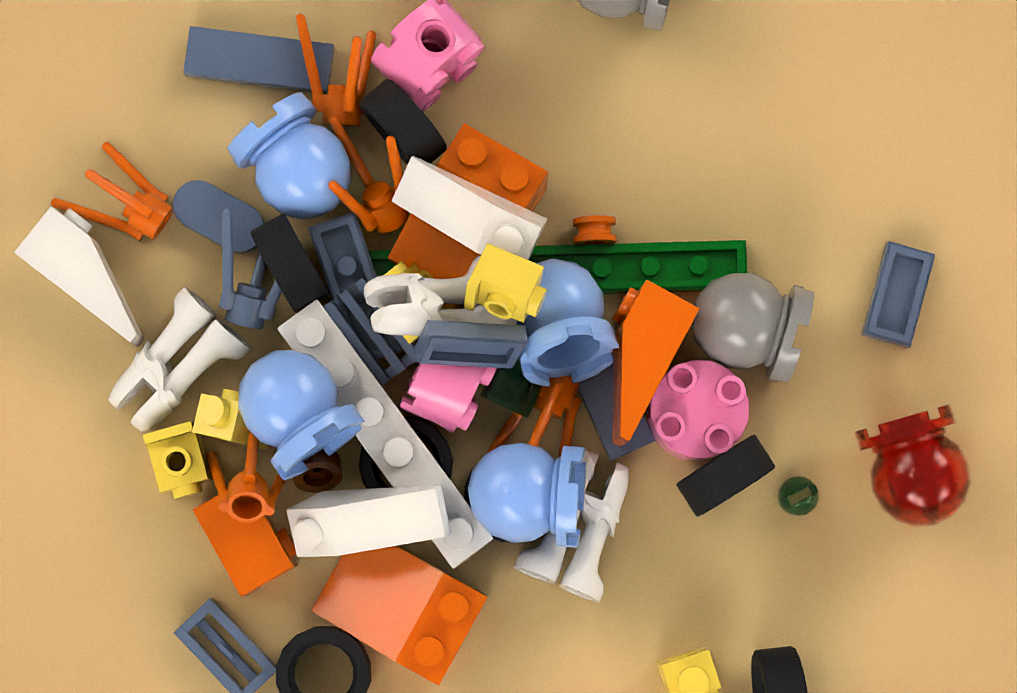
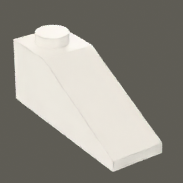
M411 156L392 199L393 203L481 255L487 243L529 260L548 220L415 156Z
M51 206L14 253L121 336L139 347L144 340L143 335L99 243L87 234L93 226L70 208L62 215Z
M441 485L321 491L286 509L297 557L340 556L443 538L451 534Z

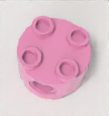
M428 0L412 11L390 32L394 38H392L389 49L381 42L372 55L371 61L386 79L395 82L424 112L441 97L442 92L440 89L447 82L453 79L456 83H460L474 71L478 65L474 59L481 54L485 46L482 44V38L447 0Z
M691 360L675 365L664 375L647 407L646 420L654 438L665 452L682 460L702 461L727 452L741 438L748 423L749 400L744 383L730 369L713 361Z
M418 363L407 385L409 388L407 394L413 396V398L403 395L398 408L407 413L430 420L446 429L449 433H453L456 428L466 431L479 405L476 403L477 400L473 399L479 383L485 386L489 385L497 368Z

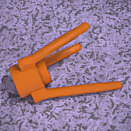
M302 13L297 14L298 34L312 91V103L316 107V112H323L322 124L330 125V118L337 117L342 126H360L361 114L363 112L360 109L359 102L365 95L376 33L372 30L367 33L362 57L360 56L362 39L359 36H355L352 39L346 85H328V94L323 95L306 19Z
M331 117L329 123L336 136L343 142L349 160L366 189L362 193V205L334 180L329 182V189L360 218L367 231L375 230L378 233H388L398 229L408 219L409 212L392 202L403 177L395 137L388 136L386 138L394 188L383 181L375 183L337 117Z
M104 142L102 149L146 194L144 195L140 191H136L132 196L92 169L86 170L85 176L126 204L122 215L128 218L129 221L127 222L58 198L51 200V205L54 208L67 211L70 208L82 218L125 232L138 241H141L144 235L152 240L156 239L174 211V207L166 203L169 196L156 189L109 142Z
M569 376L549 378L550 386L530 383L525 397L498 433L487 452L489 453L502 446L536 400L534 408L541 413L528 444L538 447L550 418L561 419L563 412H565L558 457H561L563 446H571L575 417L582 401L575 396L580 383H573L572 378Z
M250 431L248 434L245 471L233 477L229 482V487L226 484L216 453L209 451L206 454L219 495L218 509L222 512L228 511V514L233 519L243 523L256 522L262 519L264 515H273L275 501L286 482L277 474L269 489L265 479L256 472L259 440Z

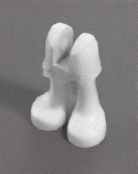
M481 255L473 260L467 274L462 277L435 279L425 278L416 273H400L378 276L368 281L364 286L366 303L372 307H380L370 318L372 329L377 333L420 337L427 320L516 325L517 320L498 318L479 304H476L473 312L465 308L441 309L444 303L464 304L467 283Z
M185 286L174 299V315L165 330L153 345L147 341L140 353H136L133 362L115 383L108 397V401L119 410L127 405L146 385L154 392L131 420V424L140 432L156 427L182 403V396L194 381L217 360L221 358L240 360L252 349L234 329L216 318L205 330L199 341L172 371L169 363L171 357L193 334L207 326L216 317V313L198 295Z
M586 450L582 461L586 462L583 511L577 510V521L581 514L586 527L559 587L584 599L600 603L605 586L598 574L600 555L607 535L609 534L614 537L616 523L619 524V513L629 483V468L616 462L610 477L605 482L602 497L586 491L588 482L594 475V467L599 456L595 452ZM548 531L539 546L524 550L519 554L514 568L538 580L555 584L562 568L567 547L557 546L556 535Z

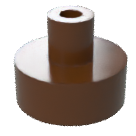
M324 449L304 461L309 470L293 477L295 486L305 492L319 493L331 490L342 480L340 456L337 452L328 456Z

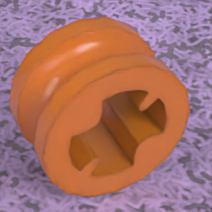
M595 215L574 218L573 226L577 227L578 235L573 237V244L616 243L617 236L611 232V227L616 225V217Z

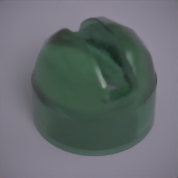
M797 476L789 478L781 484L778 490V502L781 508L790 515H806L818 503V489L806 477ZM807 487L810 489L811 496L803 498L793 505L790 504L788 496Z

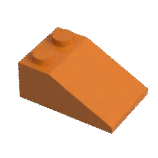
M465 123L436 166L532 212L547 191V170ZM410 214L388 256V261L395 265L403 261L408 268L415 263L420 270L427 271L435 279H447L465 276L473 260L481 254L474 252L415 215Z
M648 280L643 283L638 291L631 287L629 288L611 319L619 323L615 331L619 348L613 349L612 443L619 447L630 441L700 309Z
M391 546L342 555L311 611L393 661L439 686L488 596L399 546Z

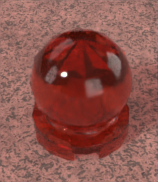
M951 404L938 407L940 417L930 420L928 411L879 424L880 435L869 438L867 428L854 432L859 450L872 448V453L876 454L870 470L872 492L881 509L898 522L914 527L937 525L952 517L966 500L971 484L969 463L960 446L944 435L946 433V428L944 427L956 423Z

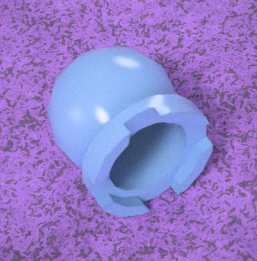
M298 92L274 104L272 107L277 115L259 129L253 121L250 122L232 140L227 149L238 168L244 169L255 166V184L265 202L286 216L308 219L323 216L341 202L329 189L328 184L334 180L347 190L351 183V164L343 142L328 128L310 124L312 117L315 115L316 107L302 92Z
M548 259L536 263L544 266L540 286L546 288L547 293L536 317L527 315L524 323L517 321L516 324L526 326L528 339L518 358L523 376L530 383L550 386L549 378L571 375L573 383H577L599 374L613 363L614 360L611 352L614 348H619L614 328L607 320H604L603 292L588 270L575 262Z
M276 350L263 356L251 364L239 383L238 409L245 426L261 443L277 448V452L270 462L283 480L291 479L309 470L304 461L320 450L324 449L328 456L332 455L350 441L362 429L359 424L365 422L353 404L342 407L337 406L338 391L329 370L313 355L294 350Z
M526 443L502 445L485 454L472 470L468 486L470 506L475 518L492 536L512 543L534 541L550 531L556 535L557 546L577 548L581 535V529H576L577 510L583 511L586 462L582 461L585 456V447L563 446L561 457L556 459L543 448Z

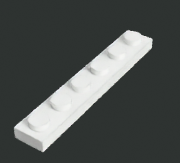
M317 299L277 328L292 350L313 355L329 370L338 391L337 406L342 407L353 404L363 417L365 422L359 424L362 429L355 436L393 488L441 485L451 534L447 537L431 540L453 569L494 540L491 534L475 518L469 504Z

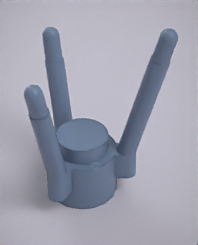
M226 208L222 212V294L219 307L227 309L224 319L227 322L253 329H263L265 319L272 320L275 305L282 291L275 280L267 298H265L267 289L261 287L266 262L260 251L257 255L250 284L239 282L237 291H234L232 210Z

